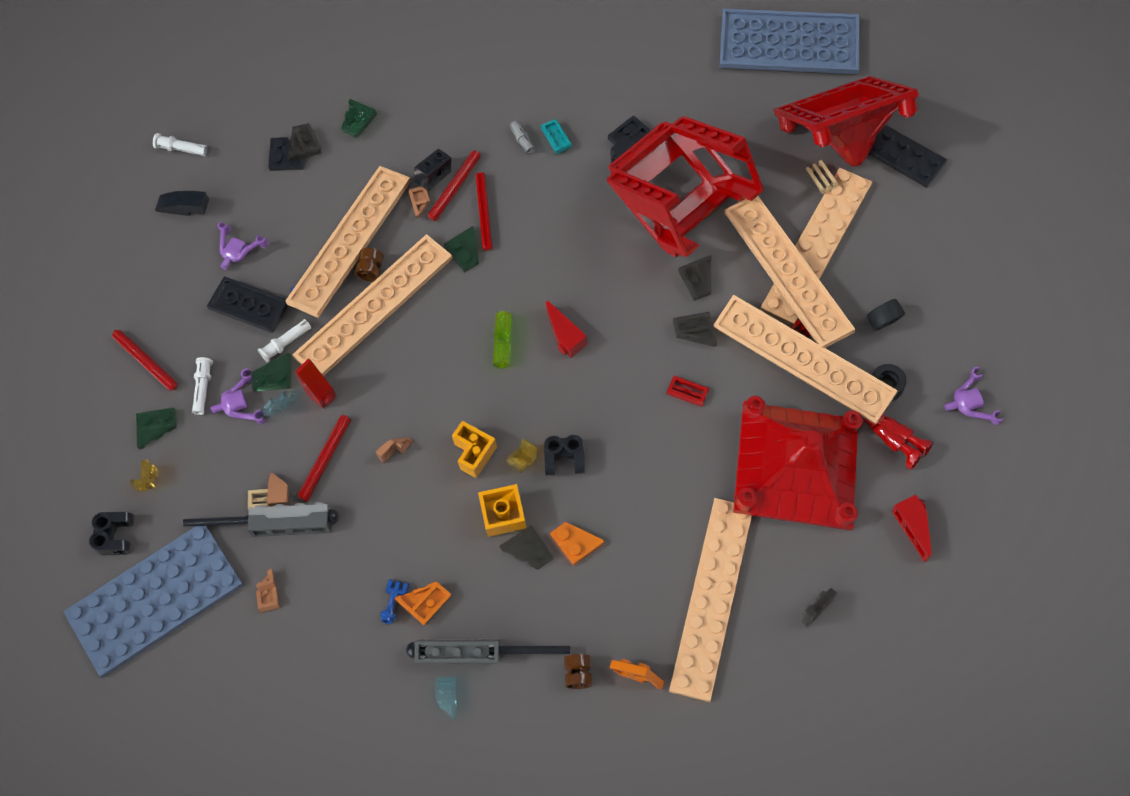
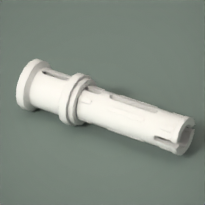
M156 133L153 138V147L155 149L164 148L170 152L177 150L206 156L208 151L207 145L177 140L174 136L166 137Z
M304 319L279 338L271 339L268 345L257 350L268 363L273 356L278 353L281 354L284 350L283 348L312 328Z
M200 357L196 359L197 370L194 373L196 386L192 413L195 415L204 414L207 384L211 380L210 367L213 365V360Z

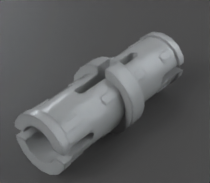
M519 121L512 122L509 128L514 133L517 143L522 146L526 154L533 153L536 148L530 141L529 134L523 130Z

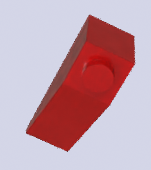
M547 300L545 302L546 312L558 349L563 355L567 354L572 358L587 345V336Z
M308 358L295 373L307 396L321 408H324L334 401L336 394L329 382Z
M915 494L896 504L892 513L925 563L932 555L928 517L925 503Z

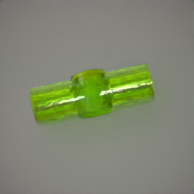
M500 311L495 316L493 366L499 369L510 367L512 314L507 311Z

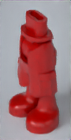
M884 414L877 424L866 418L864 422L870 425V429L894 452L902 451L907 457L906 467L909 470L914 469L921 457H925L933 447V442L914 436L913 430L903 424H899V422ZM907 443H911L914 447H916V449L909 446Z

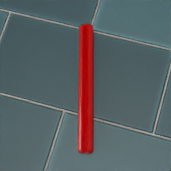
M473 150L432 207L428 213L430 220L436 221L480 159L481 156L478 151Z
M477 172L475 176L482 247L484 251L492 250L486 178L484 172Z
M121 330L113 331L112 338L169 391L176 389L178 383Z
M341 415L298 494L301 500H309L350 423L349 417Z

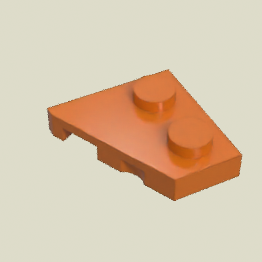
M567 522L550 532L551 538L573 566L604 545L603 539Z
M436 581L405 595L397 596L395 600L425 626L452 594Z
M625 659L611 661L609 668L618 675L640 683H644V681L651 682L655 688L662 690L664 681L650 670V666L643 663L634 665Z

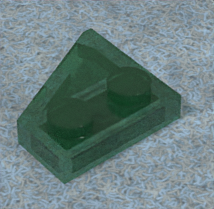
M286 353L252 371V390L254 392L291 389L290 353Z
M174 407L136 413L137 447L143 449L145 444L153 439L158 440L165 433H169L177 428L176 410Z

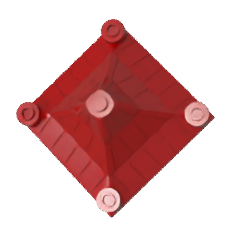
M868 76L773 110L774 115L778 117L781 131L790 133L795 131V128L798 126L797 123L804 125L805 128L812 132L815 145H819V147L830 145L847 164L854 167L861 165L862 161L866 159L875 141V136L893 116L892 113L899 110V114L904 115V118L915 115V112L918 111L916 98L919 94L916 88Z
M751 396L747 401L744 400L742 404L733 513L852 531L854 521L858 517V509L854 505L858 429L863 423L861 414L850 410L844 416L770 406L766 405L765 401L759 396Z

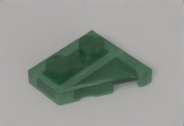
M350 99L348 102L349 110L345 113V120L341 129L343 133L357 138L377 113L375 109Z
M473 226L444 243V248L452 255V258L464 273L479 264Z

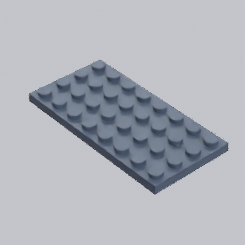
M723 9L719 68L858 74L859 14Z
M195 526L63 612L98 675L104 678L244 585L207 526Z

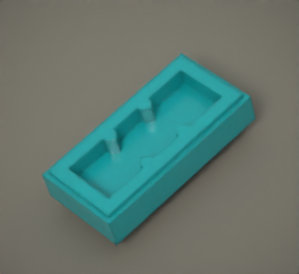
M557 119L540 125L543 134L556 155L572 148L571 142Z

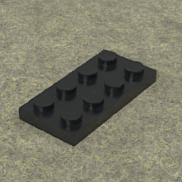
M887 125L876 136L868 154L926 188L947 161L944 157Z
M226 276L223 277L207 304L209 310L271 333L275 331L289 306L286 303V298Z

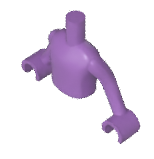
M219 222L217 225L221 231L220 254L225 258L220 266L223 270H227L231 262L242 261L247 253L259 245L261 248H266L269 245L267 237L263 239L261 235L256 236V241L250 245L239 239L231 238L226 246V234L231 232V227L229 224L225 226L223 222Z
M974 367L970 373V378L954 392V401L944 404V408L946 411L958 408L961 413L968 417L991 420L994 425H999L1004 418L997 419L995 416H998L1001 411L996 410L993 414L972 411L984 405L983 398L977 388L967 390L974 381H979L983 374L976 375L975 373L979 371L980 367Z
M243 369L241 371L242 379L234 387L222 394L220 404L210 407L213 414L224 410L225 414L232 418L255 420L260 425L265 423V418L258 419L264 415L261 410L255 411L254 414L237 412L248 408L245 395L240 388L246 382L250 383L253 381L252 376H247L251 374L250 369Z

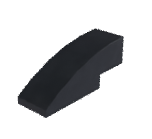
M202 191L169 192L160 195L155 211L190 216L191 213L205 215L209 198L206 192Z

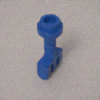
M389 579L385 591L387 594H391L386 611H381L380 614L383 623L392 624L396 620L397 616L394 614L397 601L395 598L407 594L409 583L405 582L403 588L400 589L401 581L397 580L395 587H393L394 580Z

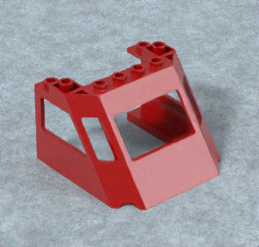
M686 116L680 117L673 124L666 121L658 124L609 165L608 169L611 171V175L606 180L666 253L676 258L679 255L687 257L699 247L698 243L684 236L705 217L709 216L726 199L730 197L740 202L744 199L752 201L764 191L745 137ZM705 148L722 168L724 174L713 177L693 151ZM716 151L746 162L753 181L734 174ZM682 155L702 179V182L680 200L678 194L649 182ZM641 215L648 217L653 222L654 231Z

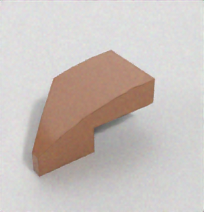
M421 186L408 190L416 218L420 217L430 204L427 190Z
M410 438L390 439L376 451V455L380 461L385 463L396 450L403 454L413 443V440Z
M270 473L267 494L268 506H275L277 504L289 505L288 484L274 473Z
M269 569L261 583L258 582L256 585L258 589L256 591L257 605L260 613L280 608L274 572L272 569Z

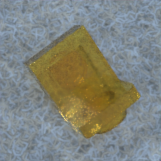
M523 439L520 447L507 457L506 463L522 473L535 462L539 449L528 440Z
M149 460L141 461V479L130 480V485L139 492L155 488L156 466Z

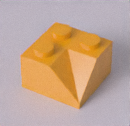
M517 484L478 492L488 537L527 528Z

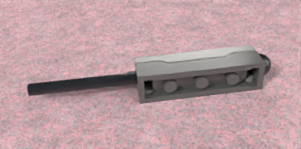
M316 502L314 505L296 503L294 506L277 504L275 507L257 505L255 508H249V515L245 517L183 519V526L248 524V532L252 537L331 533V524H335L339 520V514L323 502Z
M418 638L415 643L411 642L407 645L406 653L410 658L415 656V663H498L500 654H570V646H500V638Z

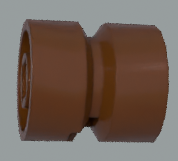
M363 248L359 256L355 275L362 280L374 282L379 277V268L382 266L384 259L383 253L374 248Z
M586 654L565 656L564 667L568 671L565 674V687L568 689L592 687V674L588 672L591 669V656Z

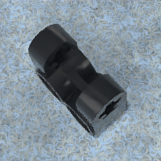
M553 435L545 440L544 460L546 476L555 475V461L563 457L574 460L575 474H585L584 447L581 437L569 435L566 438H560ZM571 445L578 446V448L575 450H572L569 447ZM552 446H558V447H559V448H558L557 450H555V451L550 450V447H552Z
M130 512L97 513L92 519L94 531L89 539L90 546L103 556L129 554L131 542L113 540L118 527L133 526L134 514ZM105 540V543L102 546H99L100 543Z

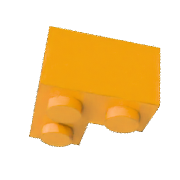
M462 421L452 435L454 445L465 450L458 459L460 470L477 479L497 448L496 440L492 436Z

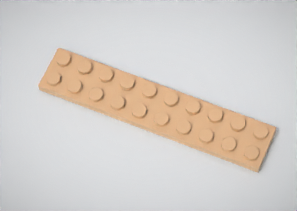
M381 166L378 167L286 299L287 305L319 318L359 259L361 250L368 246L411 183L410 177Z
M839 168L834 176L838 186L824 194L795 245L819 280L872 185V181L842 168ZM773 284L760 310L792 326L798 320V316L777 286Z
M759 196L752 201L745 199L725 209L728 219L821 348H826L855 333L853 325Z
M426 234L293 354L294 358L300 364H303L309 358L321 374L325 376L453 259L452 255Z
M735 295L732 296L713 325L715 329L847 408L859 412L861 416L874 424L879 422L898 392L886 383L826 348H821L819 344Z
M714 498L669 689L671 693L707 702L711 701L752 517L751 515L733 513L734 502Z

